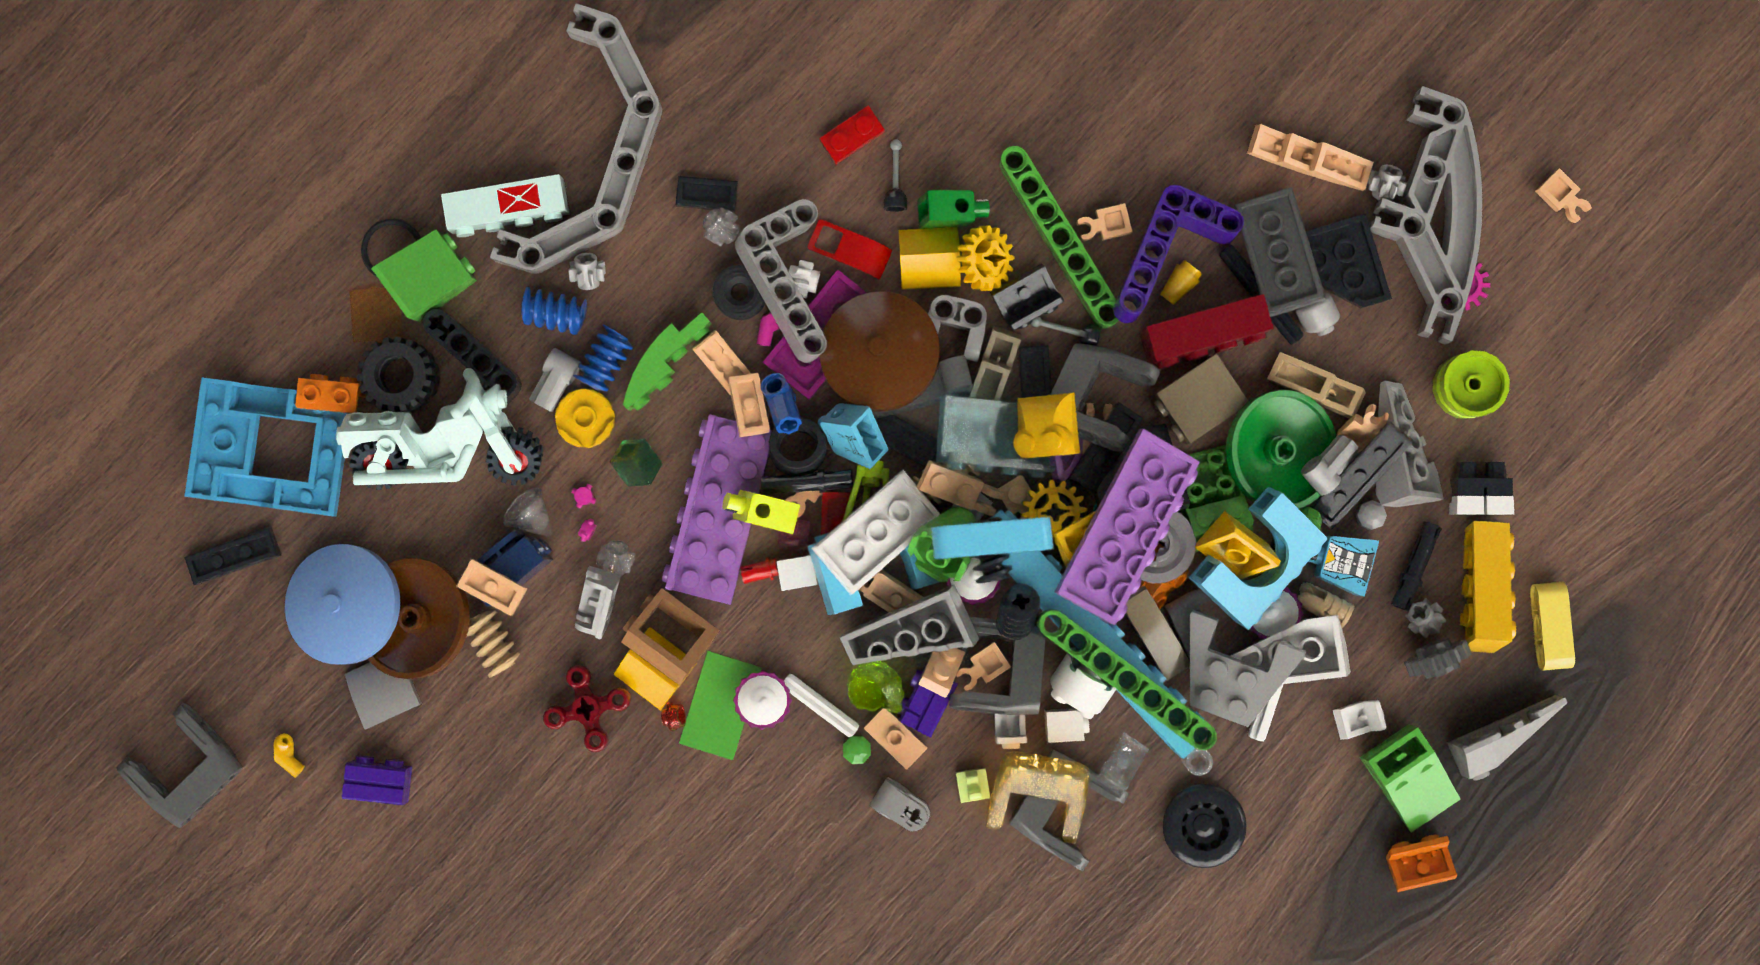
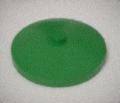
M1270 391L1252 398L1236 414L1227 437V464L1236 486L1253 503L1267 487L1282 492L1298 509L1311 504L1321 495L1304 478L1301 470L1308 461L1321 455L1336 438L1337 435L1333 423L1325 410L1315 400L1296 391Z

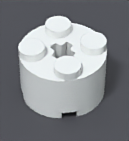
M1069 653L1065 655L1050 679L1053 688L1051 692L1052 697L1060 703H1068L1076 708L1083 717L1092 719L1095 714H1099L1116 691L1113 686Z

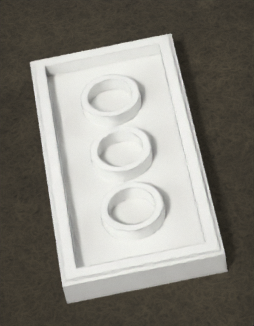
M902 470L813 546L812 550L848 593L853 595L910 545L912 537L918 528L941 514L922 491L917 489V485L907 473Z

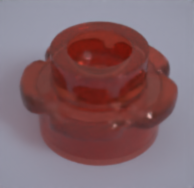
M668 702L666 705L667 709H663L661 712V719L663 725L674 732L678 728L685 726L686 714L682 704L673 705L672 702Z

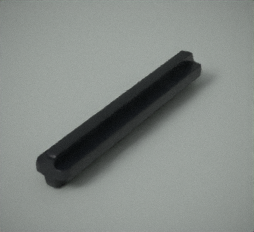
M1229 245L1220 252V258L1252 297L1260 295L1254 271L1233 245ZM1287 312L1271 317L1272 323L1289 344H1295L1304 336Z

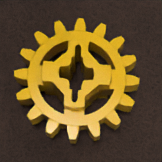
M991 225L979 226V228H971L970 234L962 236L965 244L958 245L957 247L962 252V256L956 257V261L962 262V267L958 269V272L966 274L963 281L964 283H972V289L992 291L993 289L1001 288V282H1008L1009 280L1006 272L1013 271L1009 261L1014 260L1015 256L1009 255V250L1013 245L1005 243L1008 236L1007 234H1000V228H991Z
M1049 480L1047 488L1042 483H1038L1037 493L1031 490L1027 492L1032 499L1030 501H1022V505L1028 507V512L1021 513V517L1028 519L1050 517L1052 539L1054 545H1057L1054 533L1062 529L1063 521L1067 517L1073 516L1069 525L1082 519L1080 513L1086 512L1087 508L1079 507V503L1084 497H1075L1073 495L1076 487L1073 486L1066 490L1065 481H1061L1058 487H1055L1054 481ZM1058 493L1065 495L1072 505L1066 506L1059 500ZM1046 494V502L1041 508L1034 509L1038 499ZM1052 504H1055L1057 509L1067 510L1066 513L1057 515L1056 521H1053L1052 516L1041 515L1040 513L1050 510Z

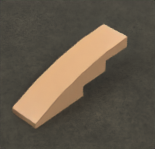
M1262 124L1255 125L1247 154L1273 164L1361 191L1366 189L1374 163L1325 142L1316 143L1293 133L1285 134Z

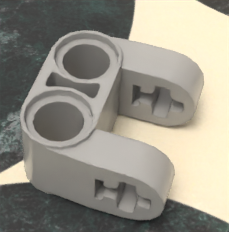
M941 295L936 297L930 306L928 315L934 323L937 334L940 325L969 331L964 356L966 360L978 362L987 318L985 308L978 302L953 296ZM939 303H947L951 306L952 313L946 318L940 317L936 314L935 307ZM970 309L977 310L981 315V321L977 324L968 323L964 317L965 312Z
M889 777L885 779L869 804L881 815L895 821L910 831L922 829L930 817V808L925 801ZM918 809L920 811V818L913 821L910 818L912 816L911 812Z

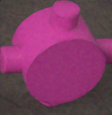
M587 484L586 487L573 488L571 493L574 494L575 501L577 502L576 507L581 509L582 505L595 504L597 499L594 498L591 490L592 485Z
M593 519L585 520L578 532V536L581 537L583 542L589 541L595 532L597 525L594 524Z

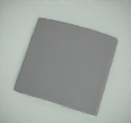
M371 662L345 674L352 700L365 730L422 704L411 679L389 676L378 670Z

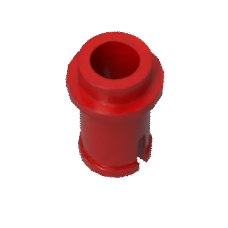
M766 557V561L740 566L744 584L766 578L775 580V576H779L776 558L770 559V557Z

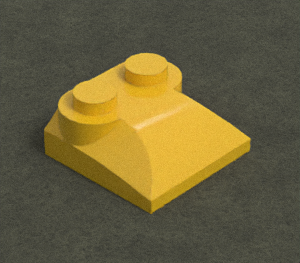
M1074 393L1017 398L1018 432L1014 437L1013 445L1020 459L1080 453Z

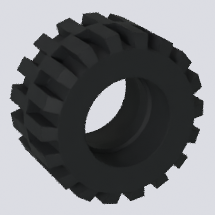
M387 337L382 339V343H373L371 345L373 349L371 351L366 350L362 356L366 358L364 362L359 361L357 367L362 369L361 374H357V381L362 382V386L359 388L361 393L367 395L365 399L381 410L392 412H416L421 410V405L427 406L431 402L429 397L431 395L435 396L437 392L434 389L435 384L440 382V377L436 376L439 367L433 361L435 359L434 356L427 352V349L422 345L402 337H395V339ZM401 358L406 359L412 365L413 380L410 386L403 392L392 393L388 390L384 381L385 371L393 361Z

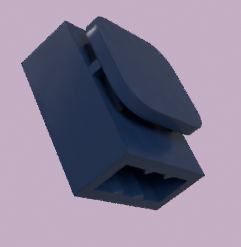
M514 530L477 561L523 585L548 565L553 558L549 555L552 552L551 548L541 537L539 539L536 537H526L523 530ZM483 601V603H484L487 607L492 606V605H490V604H488V603H486V602Z

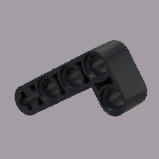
M439 309L430 310L426 313L423 319V326L426 332L466 368H471L475 371L479 380L484 383L482 387L485 392L495 384H499L503 377H511L512 387L506 391L508 406L521 390L522 383L519 376L454 317ZM436 319L442 320V324L451 332L447 334L438 329L435 323ZM465 336L468 340V346L464 351L458 352L455 343L458 338ZM488 356L490 366L486 371L480 372L477 362L481 357Z

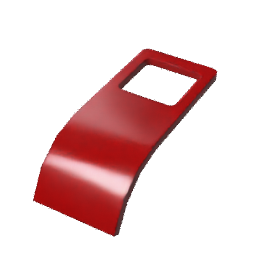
M821 219L818 221L807 246L813 252L861 270L878 280L881 279L893 251L877 241ZM823 226L843 233L835 254L815 247Z

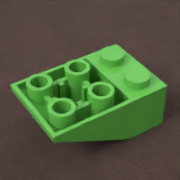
M1226 445L1188 454L1200 462L1196 468L1198 473L1194 482L1186 487L1191 504L1188 509L1181 511L1192 526L1196 543L1224 511L1253 532L1254 520L1245 495L1236 486L1229 471Z
M1406 725L1359 757L1411 833L1460 800L1435 751L1416 726Z

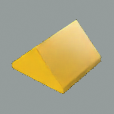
M958 227L898 230L901 290L961 287V273L958 272L961 263L956 261V257L960 256V250L957 248L960 245Z
M1226 511L1220 515L1195 545V548L1205 556L1210 555L1221 561L1240 580L1277 567L1280 564V559L1266 541Z
M649 627L644 633L679 660L685 657L686 654L653 628ZM631 649L613 674L660 711L680 686Z

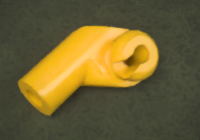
M286 733L277 736L273 744L274 760L296 778L305 766L294 757L293 739Z

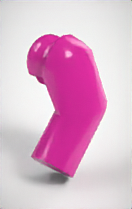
M771 312L764 315L760 320L757 345L771 347L773 332L780 329Z

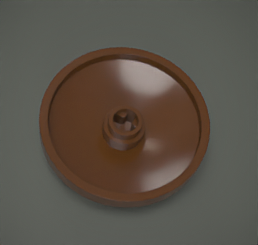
M881 291L865 293L854 297L834 312L824 328L823 334L827 341V347L820 355L821 367L832 389L849 404L868 406L871 408V411L876 412L901 408L916 400L926 391L938 370L940 342L934 323L920 305L903 295Z
M417 558L393 561L387 565L393 572L399 587V618L388 642L368 660L378 670L392 677L402 679L429 677L446 668L461 651L470 623L468 600L465 591L457 587L458 579L442 565Z

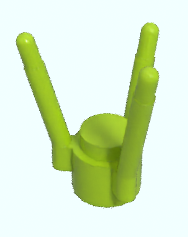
M878 460L871 469L857 465L855 481L843 520L852 513L861 481L862 486H864L862 504L870 498L871 487H879L881 481L883 486L889 482L890 469L884 468L883 461Z

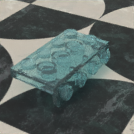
M949 395L940 396L936 463H946L947 469L965 470V465L974 466V472L992 473V469L996 468L1001 469L1002 475L1018 476L1019 471H1027L1028 477L1046 478V473L1055 472L1056 467L1049 465V456L1020 459V456L1015 451L1013 441L1018 432L1017 403Z

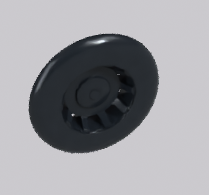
M1197 784L1180 791L1168 804L1163 817V834L1166 844L1179 860L1193 867L1212 868L1226 863L1240 850L1246 836V817L1241 804L1229 791L1216 785ZM1203 803H1210L1208 807L1203 806ZM1197 804V807H1196V808H1194L1193 810H1190V808H1191L1192 806H1194V805ZM1217 806L1222 810L1219 813L1214 811ZM1185 813H1188L1186 819L1183 820ZM1221 818H1226V825H1222ZM1182 826H1185L1186 829L1184 833H1182ZM1221 830L1225 831L1223 838L1219 837ZM1188 837L1193 839L1192 844L1186 841ZM1214 840L1218 841V843L1214 846L1210 845V842ZM1198 843L1205 844V848H1198Z

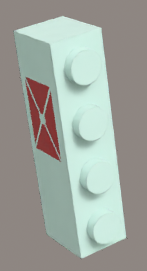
M560 174L441 194L447 230L452 234H456L457 237L472 236L475 234L474 230L486 229V232H497L499 229L504 230V225L515 224V227H527L533 225L534 220L545 219V222H556L562 220L563 215L570 214L565 183Z

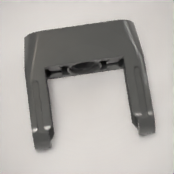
M1076 343L1050 395L1074 393L1078 437L1110 450L1123 452L1129 441V437L1125 433L1121 432L1117 426L1085 415L1081 411L1100 371L1139 386L1155 385L1160 371L1148 362L1115 350Z
M1199 587L1186 592L1163 606L1175 635L1189 661L1191 611L1201 612L1199 605L1212 600ZM1212 638L1209 648L1220 652L1214 638ZM1253 643V644H1251V645H1249V646H1247V647H1245V648H1243V649H1240V650H1238V651H1236V652H1234V653H1232V654H1230V655H1228V656H1231V655H1233V654H1235V653H1237V652H1239V651H1242V650H1244V649H1246V648H1248V647H1250V646H1252V645H1254V644H1256V643Z
M970 617L979 638L1013 641L1009 694L1004 696L966 691L960 694H951L949 708L1002 715H1038L1046 636L1040 632L1038 627L1034 626L1032 632L1027 637L1021 640H1010L999 633L996 627V619Z
M182 703L173 712L176 724L208 757L171 793L142 763L126 757L116 767L121 777L153 810L178 828L183 827L193 819L243 769V766L229 745L186 703Z
M1052 749L1014 810L1008 824L1034 843L1077 869L1084 871L1090 860L1084 857L1079 849L1043 827L1073 778L1109 800L1119 801L1122 804L1125 803L1130 793L1080 762Z

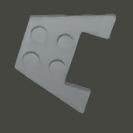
M1192 610L1190 614V706L1248 727L1304 658L1306 650L1280 641L1270 670L1258 667L1210 649L1209 647L1219 619Z

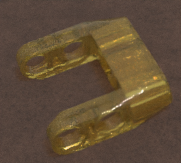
M1019 751L1005 753L996 773L987 813L986 828L998 830L1003 826L1010 792L1064 801L1067 803L1062 819L1064 822L1063 842L1075 844L1086 806L1090 779L1089 768L1075 761Z

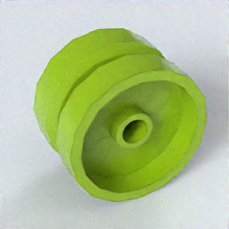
M1469 351L1448 358L1438 367L1433 378V394L1437 404L1445 413L1455 418L1472 419L1493 413L1504 403L1509 393L1510 378L1506 367L1496 356L1485 351ZM1469 381H1471L1473 387L1471 388L1469 386Z

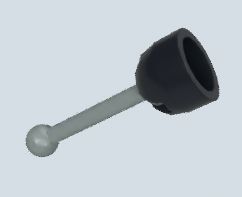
M894 139L890 143V147L893 150V188L885 194L884 210L901 212L907 210V197L899 189V150L902 147V143L900 140Z
M1039 316L1034 318L1031 323L1033 327L1044 326L1077 335L1081 344L1097 346L1102 330L1101 326L1094 324L1085 325L1078 330L1041 320Z

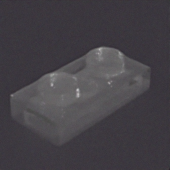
M1124 732L1116 742L1096 779L1122 796L1149 749Z

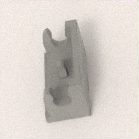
M593 566L588 567L576 614V619L582 621L575 622L577 630L602 639L610 622L621 575Z

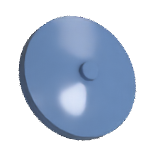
M349 544L326 546L309 555L292 575L285 596L286 621L295 642L309 656L328 664H354L376 654L393 634L400 613L399 587L390 567L374 552Z

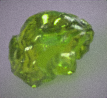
M875 661L859 664L851 671L848 678L847 689L850 702L857 709L876 711L879 708H884L891 713L901 712L904 698L901 677L885 662Z

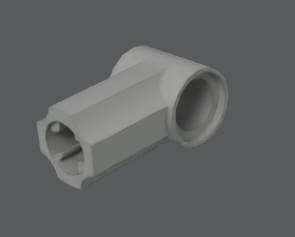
M554 348L544 363L543 374L529 400L553 412L567 385L574 381L575 377L573 375L578 374L580 370L578 366L582 362Z
M1338 435L1321 455L1312 458L1304 465L1301 474L1319 495L1323 496L1330 493L1341 482L1340 474L1359 454L1358 445L1345 435Z

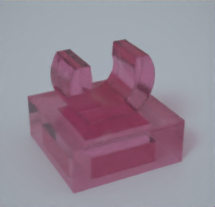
M797 520L793 534L779 531L777 548L807 551L810 521Z

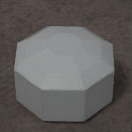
M1369 500L1359 504L1355 517L1359 526L1373 530L1383 526L1387 514L1384 506H1381L1376 501Z

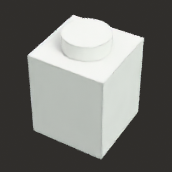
M811 556L777 561L782 591L818 585Z
M1076 708L1044 710L1046 741L1048 743L1085 741L1084 733H1089V719L1083 717Z

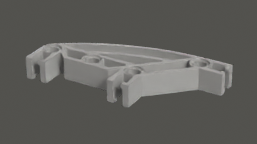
M1422 86L1414 95L1412 103L1415 106L1408 112L1406 121L1434 130V132L1429 133L1422 139L1402 196L1404 205L1384 198L1375 205L1373 214L1379 215V212L1382 211L1396 217L1397 220L1394 227L1380 223L1381 218L1375 216V219L1369 223L1373 234L1396 241L1425 300L1427 307L1417 335L1429 338L1434 330L1431 327L1436 316L1445 318L1444 331L1437 342L1448 344L1454 339L1465 308L1478 258L1482 227L1481 170L1474 130L1465 103L1458 98ZM1419 100L1434 106L1435 112L1430 114L1419 111L1421 107L1417 105ZM1445 109L1453 112L1455 116L1454 122L1445 119L1443 115ZM1424 165H1430L1434 168V178L1426 176L1423 170ZM1444 185L1445 214L1441 248L1430 222ZM1406 220L1415 224V234H1410L1404 229V222ZM1443 296H1447L1452 300L1453 306L1451 310L1443 308L1441 304Z

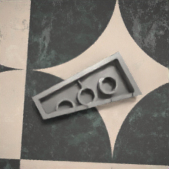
M951 585L849 629L840 639L852 665L888 660L894 657L915 656L920 653L941 652L960 647H974L979 637L955 585Z

